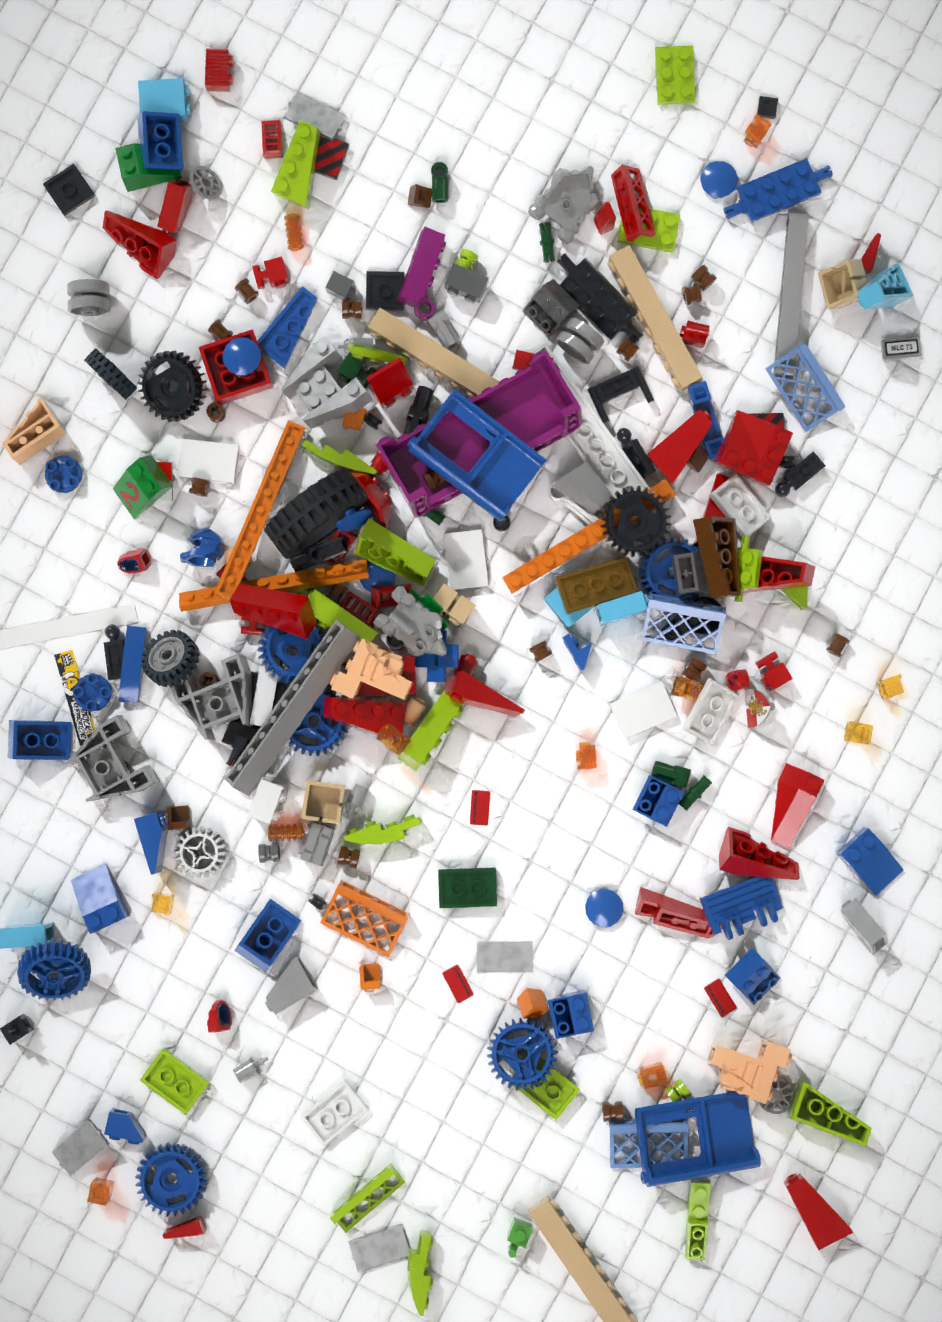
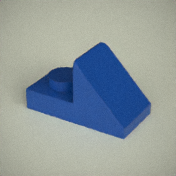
M565 635L561 639L581 672L585 669L592 643L578 650L579 643L575 636Z

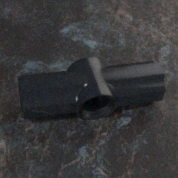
M418 386L413 405L411 404L407 414V423L403 434H409L415 431L414 429L417 426L426 424L434 390L425 386Z
M339 537L319 546H313L300 555L290 558L291 566L295 572L320 563H326L330 559L348 553L347 542L343 537ZM318 550L322 552L320 559L316 556Z

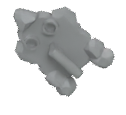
M586 166L581 170L575 169L570 172L567 169L559 168L553 173L551 187L547 188L543 195L540 194L535 199V203L529 207L528 213L532 218L540 220L547 215L552 222H556L561 226L558 238L563 243L569 244L574 240V235L578 234L581 227L579 224L584 221L585 216L590 211L597 209L600 201L594 192V183L592 182L594 168Z
M398 586L391 595L398 605L389 617L379 614L373 622L375 628L383 630L384 634L389 637L393 636L398 641H403L404 647H406L409 654L416 657L424 655V653H433L440 656L446 655L447 648L442 639L443 634L440 629L442 628V617L440 614L431 612L420 601H416L412 594L407 593L404 586Z

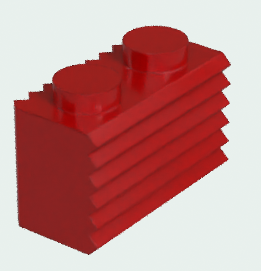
M206 48V90L209 92H229L230 85L233 86V74H230V67H234V56L230 54L229 49Z

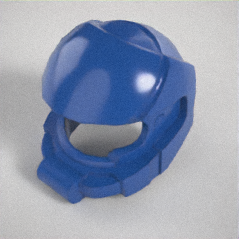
M209 528L196 530L188 538L196 547L190 549V551L182 552L180 554L181 563H188L196 567L215 566L216 561L220 560L224 554L225 545L223 539Z

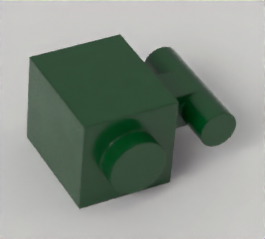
M349 352L337 370L340 376L339 379L348 384L354 378H360L362 380L361 384L366 389L368 386L367 377L377 370L370 367L368 372H365L366 362L351 356L352 353Z

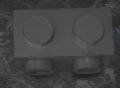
M453 263L445 282V289L453 296L461 295L465 297L464 299L470 303H480L489 283V278Z

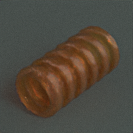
M294 213L284 216L286 221L284 225L287 227L285 228V232H287L286 238H288L286 242L289 244L287 246L288 250L299 251L304 248V244H302L304 240L301 238L303 236L301 232L302 227L300 226L301 221L299 220L301 216Z
M293 823V825L287 824V826H284V824H281V826L269 824L268 840L270 842L273 840L279 841V839L281 841L285 839L288 841L291 839L302 841L304 839V827L302 823H299V825H296V823Z

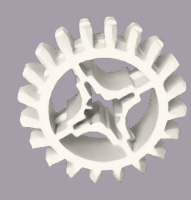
M200 826L198 832L196 827H192V834L189 830L185 831L187 838L183 835L179 836L183 842L175 843L176 846L180 847V849L174 850V853H180V856L175 857V861H182V863L178 864V868L185 866L184 874L190 870L189 877H193L196 872L197 879L201 878L202 873L207 878L209 877L208 871L214 875L216 874L214 867L218 870L222 868L218 862H225V859L220 858V856L227 855V852L221 851V848H225L226 844L219 845L218 842L222 841L223 838H215L218 834L217 831L210 835L211 828H207L206 832H204V827ZM194 837H203L198 846L188 845L189 841ZM208 839L214 845L215 855L207 848ZM202 847L206 855L198 857L195 849L198 850ZM186 850L193 855L192 865L186 858ZM202 859L213 860L208 867L198 868Z

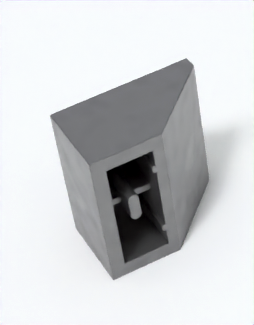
M552 279L542 285L523 309V312L549 338L573 315L580 305Z
M700 552L672 556L677 596L709 591Z

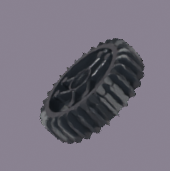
M175 350L171 352L164 351L163 353H157L156 356H151V361L145 362L147 367L141 368L144 374L138 375L142 378V381L137 384L142 385V389L138 390V392H143L144 396L140 399L146 400L144 406L149 405V412L155 411V417L161 416V420L168 419V422L186 420L195 415L194 412L200 410L198 406L204 404L200 399L207 397L202 394V391L207 390V388L203 387V384L207 381L201 378L205 373H199L198 371L201 366L195 367L196 360L189 361L190 355L184 356V352L177 353ZM168 362L170 368L157 375L155 372L158 367ZM188 377H190V380H191V383H192V395H191V396H189V382H188ZM172 380L178 383L177 391H173L170 387ZM157 397H159L160 399H162V400H164L165 402H167L168 404H170V405L172 406L171 409L165 407V406L157 399Z
M629 486V492H627L626 488H622V495L616 491L615 495L617 498L610 496L609 499L612 503L606 502L604 505L608 509L601 511L606 514L605 517L600 518V520L605 521V524L600 525V528H606L602 535L608 534L609 536L605 541L613 542L610 546L611 548L618 546L617 553L623 549L624 556L630 552L631 557H634L637 552L638 557H642V551L646 555L650 554L649 549L653 552L657 551L655 545L662 546L660 540H667L663 534L670 533L666 527L672 525L666 522V519L671 518V515L665 514L670 509L663 508L666 501L659 502L661 495L654 497L655 491L653 490L648 493V487L641 491V486H637L636 491H634L633 486ZM642 498L649 501L655 507L656 512L654 514L640 503ZM615 508L620 509L617 528L612 527ZM636 516L640 519L638 527L630 525L631 517ZM649 534L651 535L652 540L650 542L635 547L634 540Z

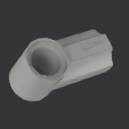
M443 309L427 318L432 331L437 334L446 349H452L460 343L459 338L450 325V319Z

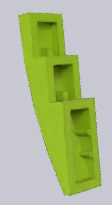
M307 439L302 444L303 449L338 468H346L352 472L368 473L369 476L374 477L378 475L374 468L347 449L341 455L327 444L322 450Z

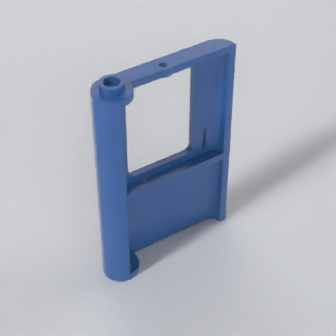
M456 389L452 391L417 438L413 436L407 444L410 447L407 451L498 521L505 517L514 502L547 461ZM447 412H452L490 443L487 450L470 472L464 471L427 442V437Z
M733 1091L635 1108L642 1164L640 1178L642 1184H645L646 1187L761 1166L759 1151L754 1147L748 1099L745 1094ZM695 1117L700 1142V1155L651 1164L646 1126Z

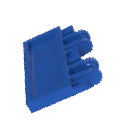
M753 877L699 898L713 935L722 932L719 925L721 923L728 940L733 939V933L728 921L732 920L737 935L741 936L744 934L742 924L756 919L754 910L760 924L764 927L768 924L763 910L764 907L767 908L770 919L774 923L778 921L776 911L783 909L773 878Z

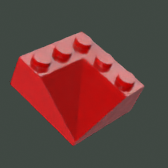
M253 329L198 347L216 402L220 405L273 388L262 353L258 367L248 376L231 373L223 362V351L231 340L248 338L259 347Z
M736 410L713 463L761 485L770 486L793 432Z

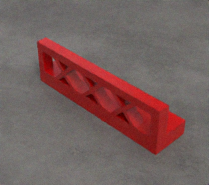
M621 165L611 174V179L626 241L633 242L640 235L653 237L656 234L640 169ZM630 174H634L635 180L630 176ZM634 189L639 193V197L634 192ZM642 222L647 226V229H643Z

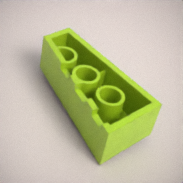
M300 120L271 192L279 198L309 210L321 132L318 127Z
M368 519L362 530L355 551L356 556L367 559V561L421 586H425L436 561L430 555L371 519Z
M310 588L305 595L309 596L314 616L319 620L318 625L328 630L337 620L361 637L358 640L359 642L364 639L372 643L378 632L316 589Z
M444 690L407 742L398 759L416 772L422 764L426 765L431 758L429 754L433 748L436 750L442 742L440 739L442 734H447L453 726L450 722L454 717L458 719L464 710L461 708L463 704L452 701L450 696L445 694Z
M799 1080L794 1101L787 1118L853 1143L867 1146L872 1127L831 1101L806 1082Z

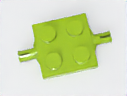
M742 536L741 547H738L741 596H735L734 601L742 602L744 590L758 589L763 551L749 548L750 536Z

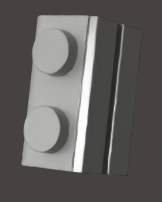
M316 822L307 825L304 834L307 836L305 844L301 843L298 854L301 855L300 859L323 866L335 829Z

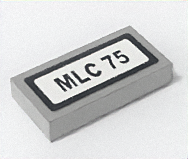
M920 336L880 341L882 360L920 357L922 355Z

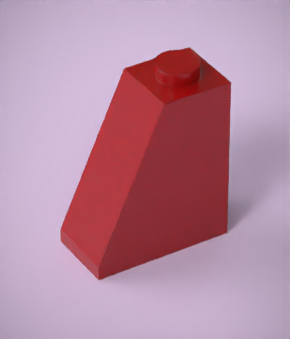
M181 179L168 182L157 227L162 228V231L167 234H173L181 230L195 191H192L193 188L189 182Z

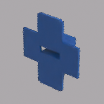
M441 630L443 634L442 639L447 648L446 655L440 656L433 653H424V655L415 656L416 667H427V682H445L446 668H458L459 646L458 644H447V630Z

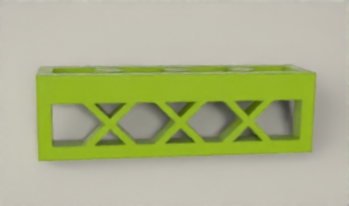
M390 1163L332 1212L330 1219L334 1224L338 1223L346 1233L406 1181ZM393 1174L399 1180L394 1186L386 1185V1180ZM377 1188H383V1196L371 1198L373 1191ZM368 1201V1208L365 1211L356 1210V1206L360 1202ZM347 1213L353 1214V1221L346 1226L341 1219Z

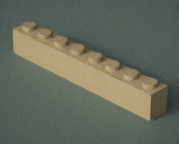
M630 245L609 255L608 268L611 273L615 272L619 288L621 290L624 289L627 294L625 296L626 300L639 312L636 318L638 322L643 323L645 327L644 333L647 338L652 339L655 353L662 357V365L665 371H669L672 375L671 381L674 387L679 388L681 392L687 389L688 386L700 382L703 377Z
M382 308L378 309L368 325V330L373 338L377 340L381 338L386 341V345L393 350L399 349L404 357L409 360L415 359L420 367L425 370L431 369L434 371V375L441 380H444V378L449 380L452 387L460 390V388L467 392L466 395L469 397H476L482 394L484 389L494 387L500 382Z
M546 1196L529 1208L528 1213L602 1321L638 1322L634 1314H629L625 1309L627 1305L621 1296L618 1298L614 1293L616 1289L611 1281L604 1279L603 1275L605 1273L600 1265L597 1264L595 1266L591 1260L593 1255L589 1249L582 1247L580 1244L582 1240L578 1233L571 1231L569 1228L571 1224L566 1216L559 1214L557 1210L560 1208L555 1200L552 1199L550 1201L548 1196Z

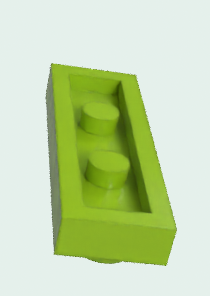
M351 342L348 343L347 350L355 358L363 359L364 356L370 358L369 360L375 363L385 361L389 364L400 357L404 366L407 359L403 355Z

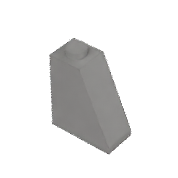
M588 461L561 477L553 485L555 489L592 514L599 510L608 509L604 504L606 502L610 503L609 497L613 496Z
M856 898L853 901L848 900L842 905L840 910L842 916L873 955L888 944L885 931Z
M298 955L292 959L266 996L267 1001L265 1005L275 1015L317 990Z

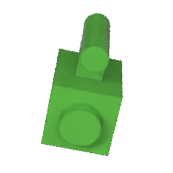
M516 1217L513 1218L507 1233V1241L511 1242L508 1246V1254L511 1258L516 1256L519 1246L526 1248L533 1230L531 1223Z

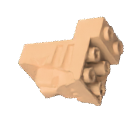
M362 639L361 642L357 641L353 649L355 656L353 660L349 659L345 670L348 671L347 674L338 672V675L334 674L330 685H332L331 690L356 699L364 682L406 700L413 682L402 677L404 668L402 656L378 649V645Z
M762 1041L757 1058L712 1044L707 1063L720 1068L718 1081L721 1084V1089L745 1094L747 1098L766 1104L767 1100H771L773 1089H771L772 1082H776L779 1070H776L777 1066L785 1068L786 1065H789L792 1054L790 1053L791 1049L769 1041Z

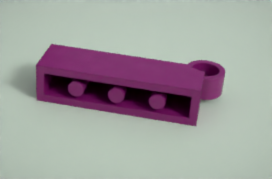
M424 227L420 232L397 299L401 303L414 307L415 315L422 320L430 317L435 310L434 303L428 299L429 294H426V291L433 284L435 277L432 274L434 269H438L441 260L438 259L440 252L443 253L447 243L444 241L445 234L428 227ZM426 304L430 310L429 314L421 313L419 305Z

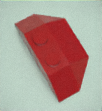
M350 471L368 495V500L364 503L363 507H370L373 513V520L389 530L392 509L391 497L386 491L382 493L378 488L380 483L374 476L370 477L368 473Z

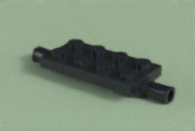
M566 253L560 257L561 259L557 260V263L566 270L568 276L560 286L580 305L579 308L610 340H613L620 332H625L634 344L643 337V334L632 324V319L639 312L587 258H584L576 265Z
M251 671L252 702H254L258 673ZM281 682L276 684L272 710L287 688V685ZM241 718L229 722L221 741L233 748L226 762L227 765L234 766L261 726L243 725Z

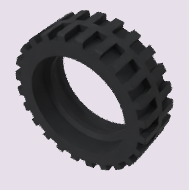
M339 469L334 473L328 474L325 478H321L305 491L299 493L292 501H289L284 508L280 509L270 519L264 531L285 559L293 558L312 546L317 545L321 540L337 530L336 523L346 517L345 512L352 508H355L356 511L362 508L368 500V495L349 469Z

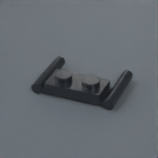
M639 366L587 389L603 424L610 420L602 403L609 402L638 387L641 388L648 404L655 401Z

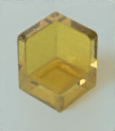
M901 674L876 682L882 700L892 698L904 692L899 679L902 678Z
M847 721L844 740L869 745L873 725Z
M160 892L152 893L153 904L151 912L164 913V915L172 914L175 895Z

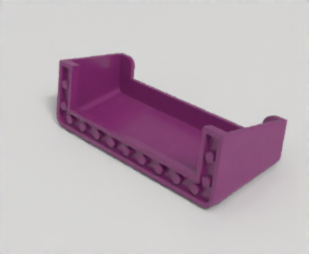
M547 351L534 354L531 357L532 360L530 361L529 368L520 369L511 378H504L498 385L484 389L482 394L468 398V400L536 452L573 433L582 425L581 407ZM447 412L427 437V442L466 472L471 471L490 445L487 439L452 412ZM427 424L417 426L414 429L415 431L409 434H402L396 441L393 437L389 438L386 436L376 444L383 462L415 518L421 517L463 494L448 481L444 484H438L431 491L426 485L422 474L430 472L432 469L407 451L410 448L407 446L413 436L417 438Z

